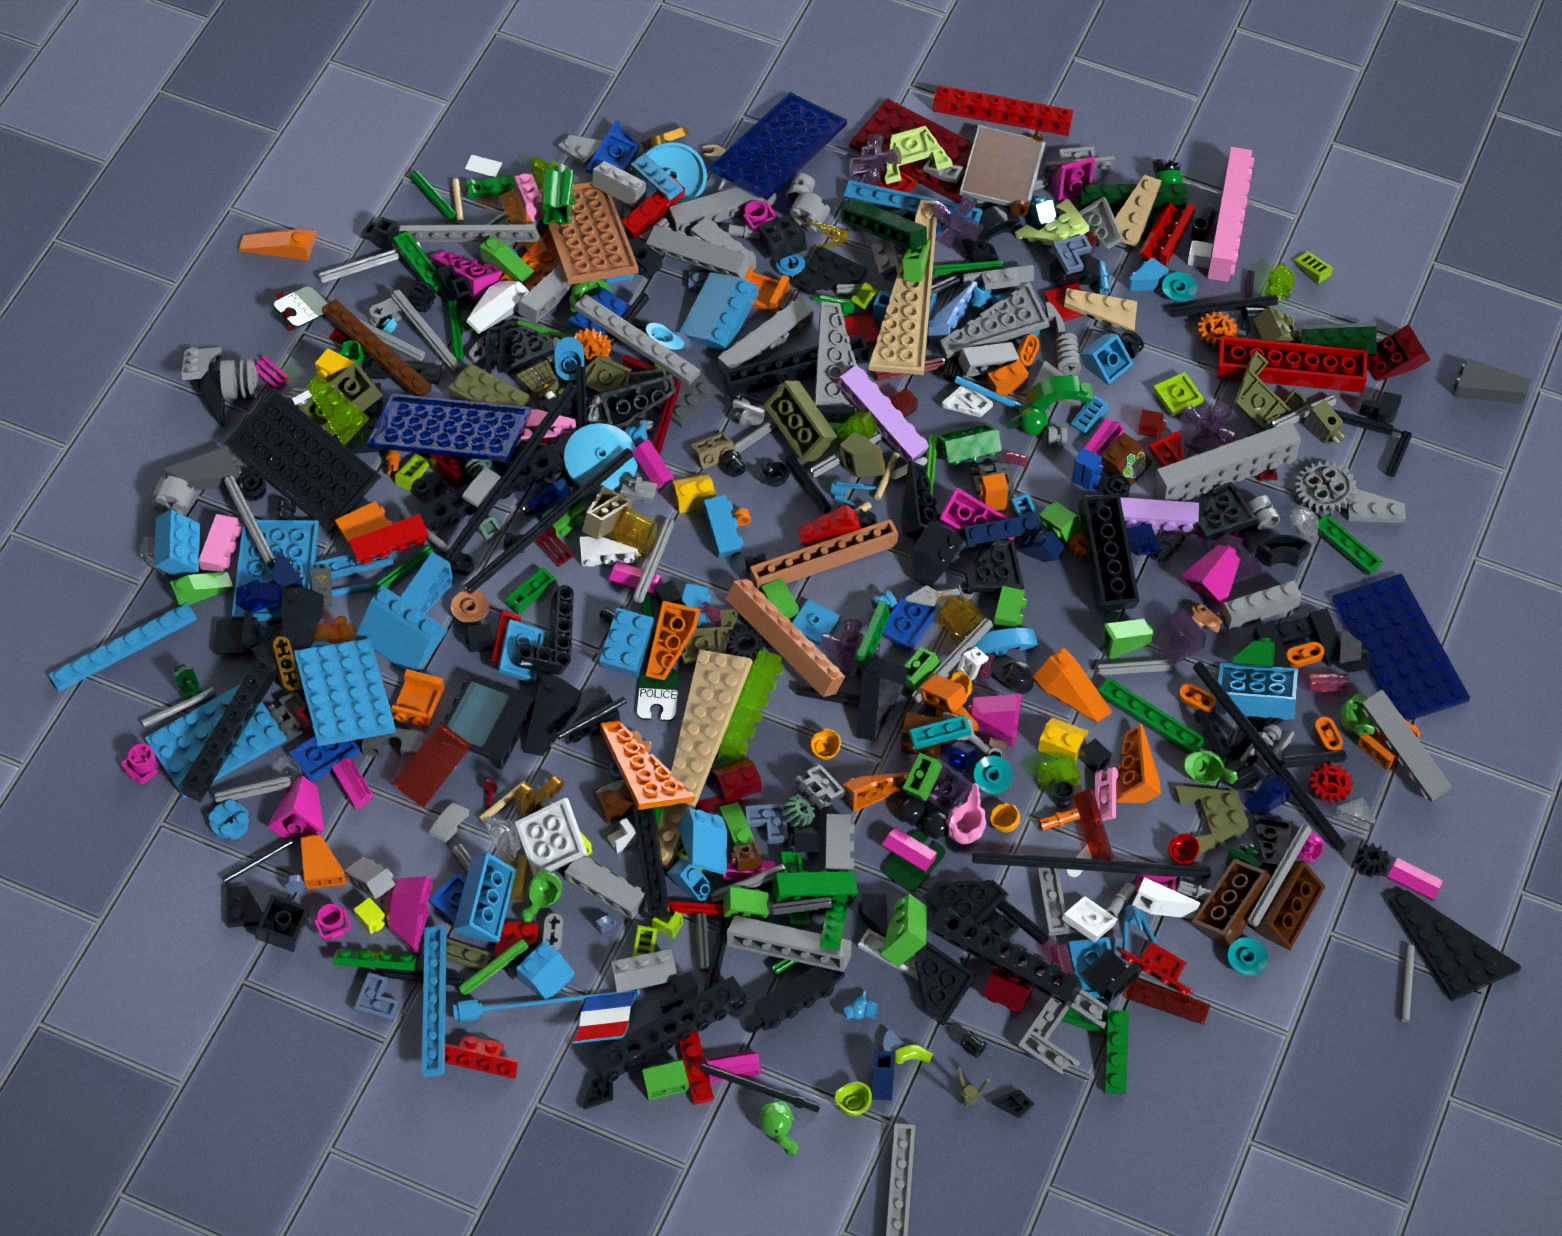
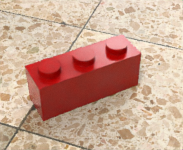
M846 504L798 527L801 543L805 547H809L857 531L861 527L857 513Z

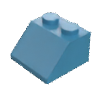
M1104 334L1080 354L1088 370L1107 385L1134 364L1118 334Z
M545 940L516 968L518 979L543 1000L552 999L576 975L562 955Z

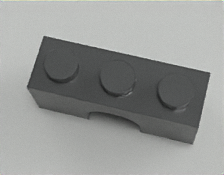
M395 727V733L363 738L361 747L364 756L383 757L384 751L388 746L398 745L401 747L402 759L422 761L426 742L424 731L418 729L405 730Z

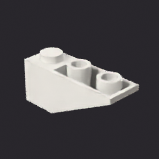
M590 536L580 537L582 566L593 567L603 564L613 565L617 562L628 564L639 562L638 549L604 537L598 540Z
M1144 877L1132 906H1136L1138 909L1149 914L1192 919L1200 902Z

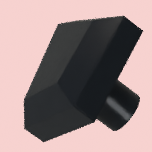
M592 1079L583 1104V1110L612 1101L613 1082L605 1083L600 1079Z
M1020 1089L992 1100V1105L1017 1118H1020L1034 1106V1103Z

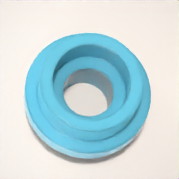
M388 318L382 325L384 327L382 331L391 334L398 326L396 319L393 318L391 320Z

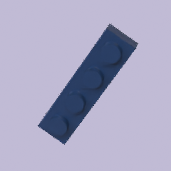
M1036 514L963 527L966 546L1040 532Z

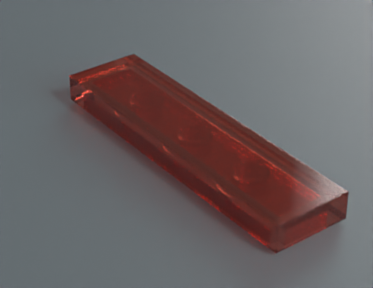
M1088 788L1074 795L1073 798L1080 815L1092 859L1112 860L1114 856L1094 791Z
M1137 979L1129 985L1125 999L1202 1025L1205 1024L1211 1005Z

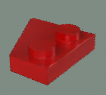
M1180 431L1149 445V451L1162 467L1185 460Z
M504 922L500 940L496 943L495 958L521 939L527 943L529 948L537 946L539 923Z

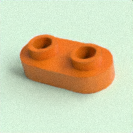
M1034 334L1025 335L1016 351L1024 367L1032 364L1039 349V340Z
M1311 642L1290 648L1286 655L1289 665L1297 668L1321 661L1324 655V647L1320 643Z
M1185 684L1180 688L1179 699L1183 703L1197 710L1202 709L1204 712H1212L1215 709L1216 698L1213 694L1193 684Z
M1328 717L1317 719L1314 730L1326 752L1340 751L1343 746V739L1334 721Z

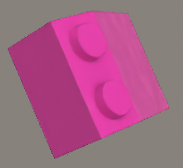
M1095 157L1062 165L1052 175L1051 188L1058 202L1078 197L1080 184H1092Z

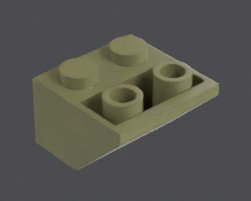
M1268 307L1253 319L1262 340L1302 344L1301 334L1295 328L1294 320L1289 314L1286 315L1278 309Z
M854 432L839 445L844 469L857 478L880 476L886 473L881 447L871 443L864 435Z

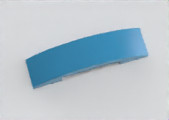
M1010 628L986 633L972 648L977 647L986 654L1017 647L1019 651L1036 648L1038 643L1033 629Z

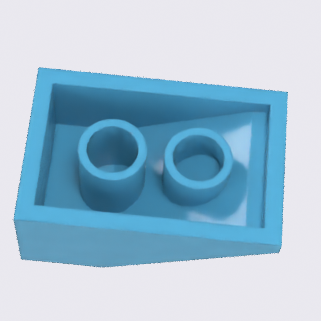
M688 808L677 826L690 865L725 875L727 872V829L723 817L709 814L702 810Z

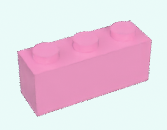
M522 174L515 176V194L526 222L543 220V200L533 175Z
M216 514L199 558L201 571L216 573L225 572V569H228L231 553H234L236 549V539L241 536L242 532L238 518Z

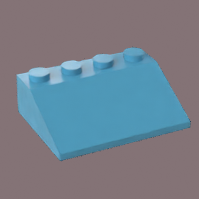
M710 272L679 333L719 352L727 351L731 348L759 294L757 285L742 278Z
M381 585L370 601L356 638L359 640L371 638L375 651L405 671L409 669L420 672L448 629Z
M1220 663L1218 682L1246 717H1271L1283 720L1294 719L1297 668ZM1216 699L1215 713L1229 715Z

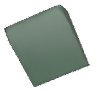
M493 515L486 518L477 529L485 540L492 538L502 531Z

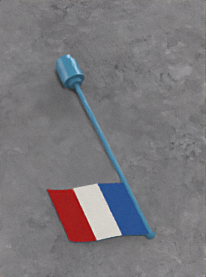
M636 989L620 993L610 992L482 1007V1003H478V999L459 1001L458 1004H453L454 1020H460V1022L480 1020L479 1016L483 1015V1011L587 999L581 1011L579 1030L573 1040V1044L623 1038L626 1034L632 1004L636 994L639 995L641 990Z

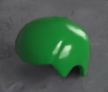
M1164 170L1156 173V179L1161 180V184H1182L1183 182L1182 174L1179 170Z
M354 340L344 342L342 350L340 352L337 351L338 354L356 362L358 365L364 359V351L361 345Z
M1035 406L1027 407L1022 411L1020 425L1024 432L1031 436H1038L1044 433L1048 425L1047 414Z

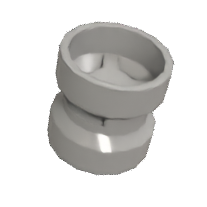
M1060 426L1059 428L1047 427L1048 445H1054L1055 443L1067 444V426Z

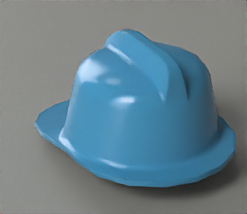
M565 337L555 347V369L560 378L571 381L576 379V367L584 366V350L579 340L573 337Z

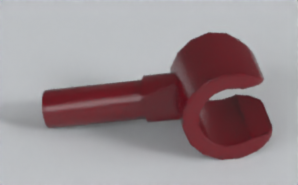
M487 779L484 784V790L489 791L486 807L490 808L497 785L495 781Z

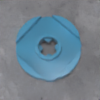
M227 800L219 804L209 814L210 828L213 834L220 839H238L248 830L250 820L248 811L242 804L234 800ZM227 818H233V823H224Z

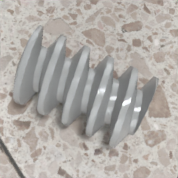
M1070 333L1059 336L1055 341L1058 370L1065 375H1074L1081 369L1078 339L1075 334Z

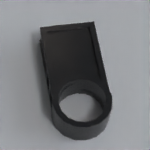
M444 551L437 552L438 556L450 563L452 573L467 575L474 569L473 558L468 554H459L455 561L451 562L446 559ZM467 560L471 562V565L467 568H460L458 566V563Z

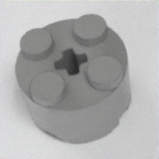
M805 192L804 194H799L790 208L789 214L799 226L815 234L829 215L830 208L828 204L824 205L822 203L823 199L818 195Z
M167 476V479L161 477L151 498L154 505L153 509L159 513H166L172 509L185 515L188 512L195 490L193 487L190 489L187 486L188 483L183 479L174 476Z

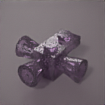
M870 134L867 137L868 146L862 147L861 157L850 158L849 173L851 177L865 174L864 183L875 186L880 185L881 178L879 172L885 171V164H901L900 149L896 147L883 152L881 148L884 137L880 134Z
M963 193L958 209L953 208L950 211L940 200H937L929 215L945 220L946 228L935 240L949 249L952 246L956 233L962 234L975 242L984 226L967 215L978 202Z
M1219 401L1216 403L1213 411L1207 409L1201 415L1192 405H1188L1182 413L1180 420L1195 425L1196 429L1185 441V446L1201 454L1214 437L1223 445L1233 442L1236 439L1237 432L1221 427L1222 421L1232 414L1231 408L1226 403Z
M848 619L843 623L844 632L841 639L823 632L820 651H839L837 667L843 675L855 677L858 662L856 660V651L860 649L863 633H860L862 623L855 619ZM878 644L873 655V658H878L880 652V644Z

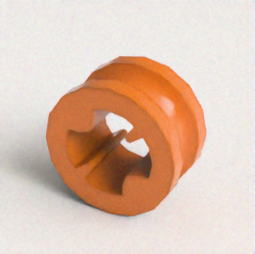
M739 509L733 513V517L737 519L738 526H744L751 522L748 509Z

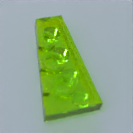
M319 374L306 386V389L309 390L313 400L344 446L370 419Z

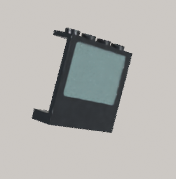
M470 674L468 680H465L462 684L460 695L455 697L452 710L447 712L444 719L445 723L442 728L439 727L437 730L438 747L442 748L445 742L494 760L495 768L503 770L533 713L534 697Z

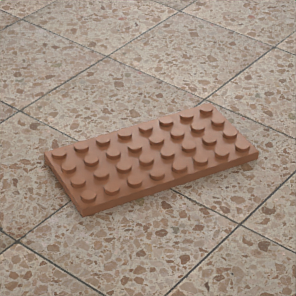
M593 182L574 185L573 198L576 201L575 205L572 206L568 225L557 221L547 224L568 285L639 273L637 262L612 196L593 187ZM539 190L543 200V190Z

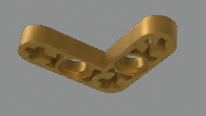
M684 126L641 142L643 150H647L690 133L688 127Z
M283 636L277 637L272 644V650L282 687L287 692L303 690L290 641ZM279 642L286 644L284 654L289 653V655L278 657V655L282 654L281 649L276 647ZM289 660L292 664L291 668L283 669L281 661ZM288 673H291L292 681H296L294 687L286 684L289 681Z
M554 776L535 794L526 783L522 784L514 794L517 816L522 819L541 810L562 790L564 782L557 776Z

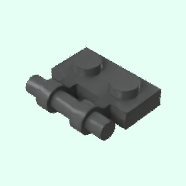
M993 462L992 465L985 466L980 464L977 467L970 468L971 475L978 474L973 476L977 495L980 494L979 484L982 483V476L1000 473L1005 474L1008 490L1014 489L1010 470L1002 471L1008 469L1007 462Z
M297 691L279 699L281 705L279 708L276 709L274 705L268 707L272 719H275L279 725L278 728L280 731H283L286 738L293 736L291 728L294 726L299 732L304 729L295 715V712L305 705ZM285 714H287L290 718L287 721H285L282 717Z
M821 764L805 772L804 777L806 780H803L800 776L794 780L798 785V789L809 797V801L819 809L825 806L822 799H825L830 804L843 797L846 792ZM813 786L818 792L815 793L810 787Z

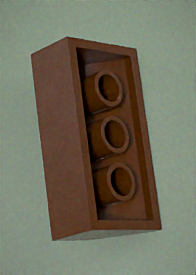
M1234 859L1191 921L1192 924L1215 942L1230 947L1249 923L1247 919L1271 879L1268 872Z
M1294 861L1259 925L1253 926L1262 937L1288 950H1291L1326 887L1305 861Z

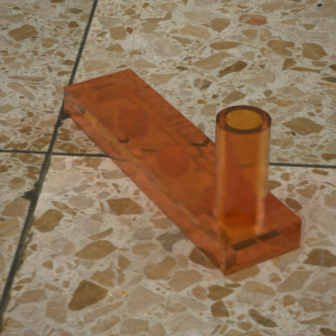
M514 189L498 196L513 225H534ZM539 237L538 242H522L532 260L548 252L541 237Z
M338 616L335 619L336 624H318L316 635H314L311 644L316 641H327L331 644L354 641L355 626L354 624H348L345 616ZM277 624L276 638L283 636L282 624Z

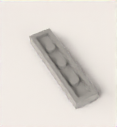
M1036 867L1049 936L1069 934V925L1062 920L1066 909L1059 871L1054 868Z

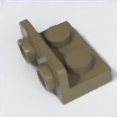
M725 432L691 444L692 451L699 458L702 469L723 462V457L727 453L735 451L733 441Z

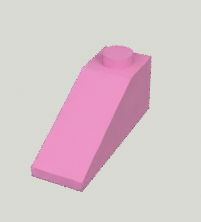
M538 409L518 411L521 440L530 438L548 412ZM559 415L543 438L573 435L576 432L575 419Z

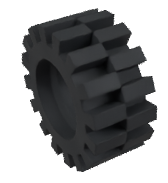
M742 628L738 629L739 633L735 630L733 636L730 635L728 640L729 654L751 658L752 664L756 663V659L759 660L760 655L762 656L763 653L762 637H760L758 632L755 633L754 629L748 631V628H745V631H742ZM743 642H749L753 645V648L743 651L738 648V645Z

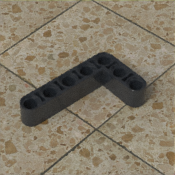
M559 586L552 596L549 648L522 643L512 655L511 659L514 665L554 675H560L566 670L571 662L574 591L570 586Z

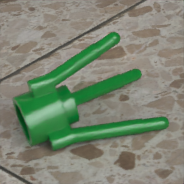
M819 295L818 298H812L813 301L840 303L843 317H849V314L854 313V302L852 300Z

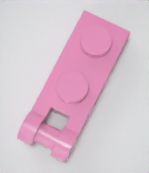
M1116 767L1108 768L1107 771L1098 770L1095 772L1094 819L1097 822L1116 819V778H1118Z

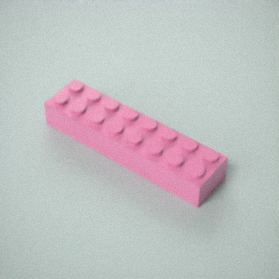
M1231 147L1207 279L1229 282L1230 275L1234 276L1245 210L1243 209H1246L1250 187L1249 182L1252 175V169L1249 168H1253L1254 158L1251 157L1252 150Z

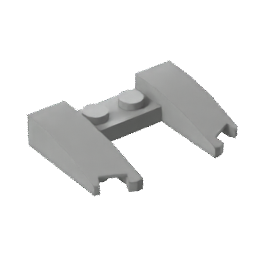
M1082 989L1070 1008L1050 998L1018 1044V1049L1060 1075L1064 1074L1063 1069L1072 1064L1075 1068L1080 1065L1078 1060L1048 1041L1069 1009L1102 1029L1106 1025V1022H1102L1103 1010L1108 1009V1006Z

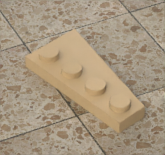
M1144 175L1115 217L1124 239L1120 243L1135 248L1138 247L1160 188L1161 180Z
M1066 289L1064 307L1083 315H1092L1098 321L1102 322L1104 320L1112 323V326L1118 329L1122 327L1127 330H1135L1137 301Z

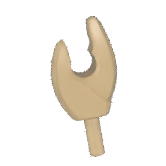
M718 145L702 146L703 151L710 152L703 153L704 158L710 162H721L726 157L737 158V154L727 153L726 149Z

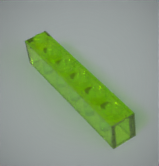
M760 649L740 693L719 746L718 754L735 760H740L742 755H746L749 748L748 741L753 739L756 732V723L761 722L763 717L762 710L768 706L770 701L769 694L776 688V678L778 675L781 676L783 672L782 656Z

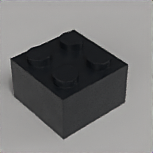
M790 214L758 226L760 242L774 261L807 250L805 232Z
M271 894L257 926L255 939L294 952L308 920L310 907Z

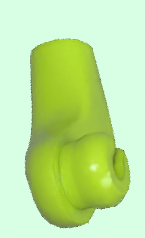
M908 1045L895 1050V1063L902 1064L904 1061L911 1059L929 1063L934 1054L920 1045Z

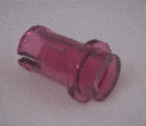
M1011 450V452L1007 451L1004 462H1007L1008 465L1012 463L1026 467L1029 456L1013 453Z
M708 602L701 603L706 607L699 606L702 614L706 615L712 622L720 620L722 613L718 607H713Z
M990 653L985 654L989 659L981 665L978 671L979 676L983 679H988L993 675L992 664L995 661V656Z

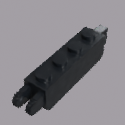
M814 966L757 1000L754 1005V1012L745 1019L747 1033H753L761 1028L765 1031L770 1028L775 1029L783 1020L795 1017L803 1008H810L820 998L830 996L834 991V985L845 977V973Z

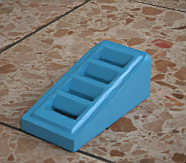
M1093 395V400L1085 404L1071 422V426L1086 435L1107 412L1108 403ZM1080 420L1083 421L1084 423L1087 424V426L1083 425V424L1080 423L1079 421H1080Z
M1029 493L1010 500L1009 503L1016 517L1036 514L1038 526L1042 528ZM1022 503H1025V504H1026L1025 506H1022V507H1019V506H1018L1019 504H1022ZM1029 509L1028 512L1023 514L1021 513V511Z

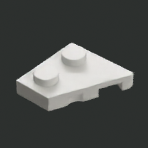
M960 386L942 402V407L982 417L993 407V402L980 393Z

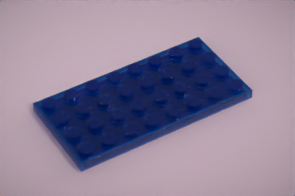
M790 92L711 164L710 172L768 200L847 125V119Z
M392 394L367 441L368 448L509 462L532 411L531 407Z
M1402 573L1333 595L1332 601L1349 633L1371 652L1372 659L1369 670L1379 689L1385 692L1407 722L1469 701L1470 696Z

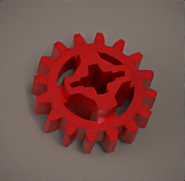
M1331 762L1330 766L1323 763L1322 768L1316 766L1315 771H1312L1309 784H1311L1310 791H1315L1314 797L1320 796L1321 802L1326 799L1328 804H1331L1332 800L1338 804L1340 799L1345 801L1347 795H1350L1353 782H1351L1352 775H1347L1348 769L1341 770V764L1334 767V762Z

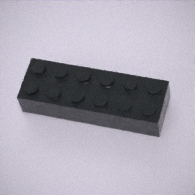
M1120 493L1083 497L1078 503L1097 612L1134 609L1140 601Z

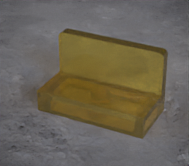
M519 855L518 862L505 861L506 864L517 869L510 900L524 899L528 871L527 855Z

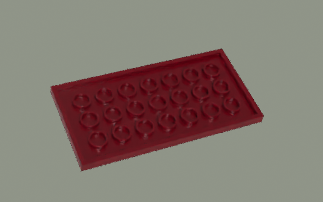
M889 98L884 101L849 142V147L862 154L867 153L868 157H874L877 159V162L887 166L892 135L926 126L937 140L939 146L950 157L952 164L963 167L964 173L957 184L926 173L923 167L929 158L900 165L899 170L917 180V183L957 204L974 200V198L959 195L973 142Z

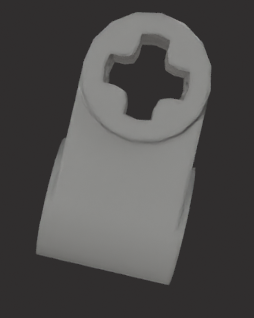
M393 298L371 306L369 311L372 316L370 323L376 328H382L383 323L388 318L391 320L395 318L396 321H399L405 316V313Z

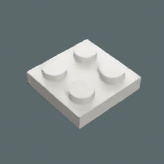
M1084 896L1064 913L1062 920L1088 939L1096 942L1116 924L1117 918Z

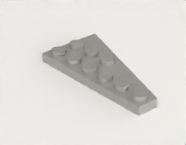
M1028 282L1019 291L1016 290L1011 293V296L1007 299L999 301L981 313L980 317L974 321H969L962 329H957L940 340V345L948 359L960 355L962 349L967 347L993 345L1048 328L1049 322L1030 282Z
M821 301L814 403L817 408L818 406L825 405L855 406V412L862 413L837 385L840 376L857 365L854 353L851 350L849 335L846 332L840 303Z

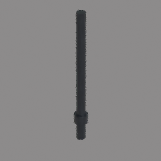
M703 1063L699 1070L789 1102L799 1109L803 1107L818 1113L821 1106L820 1104L805 1100L806 1097L794 1096Z

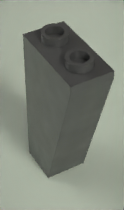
M1468 358L1466 365H1461L1459 371L1461 378H1456L1453 388L1456 389L1454 396L1523 404L1532 379Z
M227 446L163 468L166 479L167 476L183 479L188 483L187 486L190 489L193 487L195 491L226 487L224 479L229 476H233L239 486V478L243 475L240 466H235L237 460L234 452L230 453Z

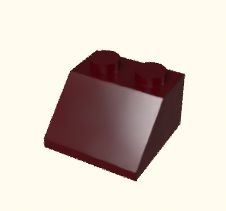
M748 757L711 769L725 804L762 791V779L755 764Z
M995 968L989 976L983 996L993 1003L1006 1005L1009 1010L1021 1012L1028 1001L1033 987Z

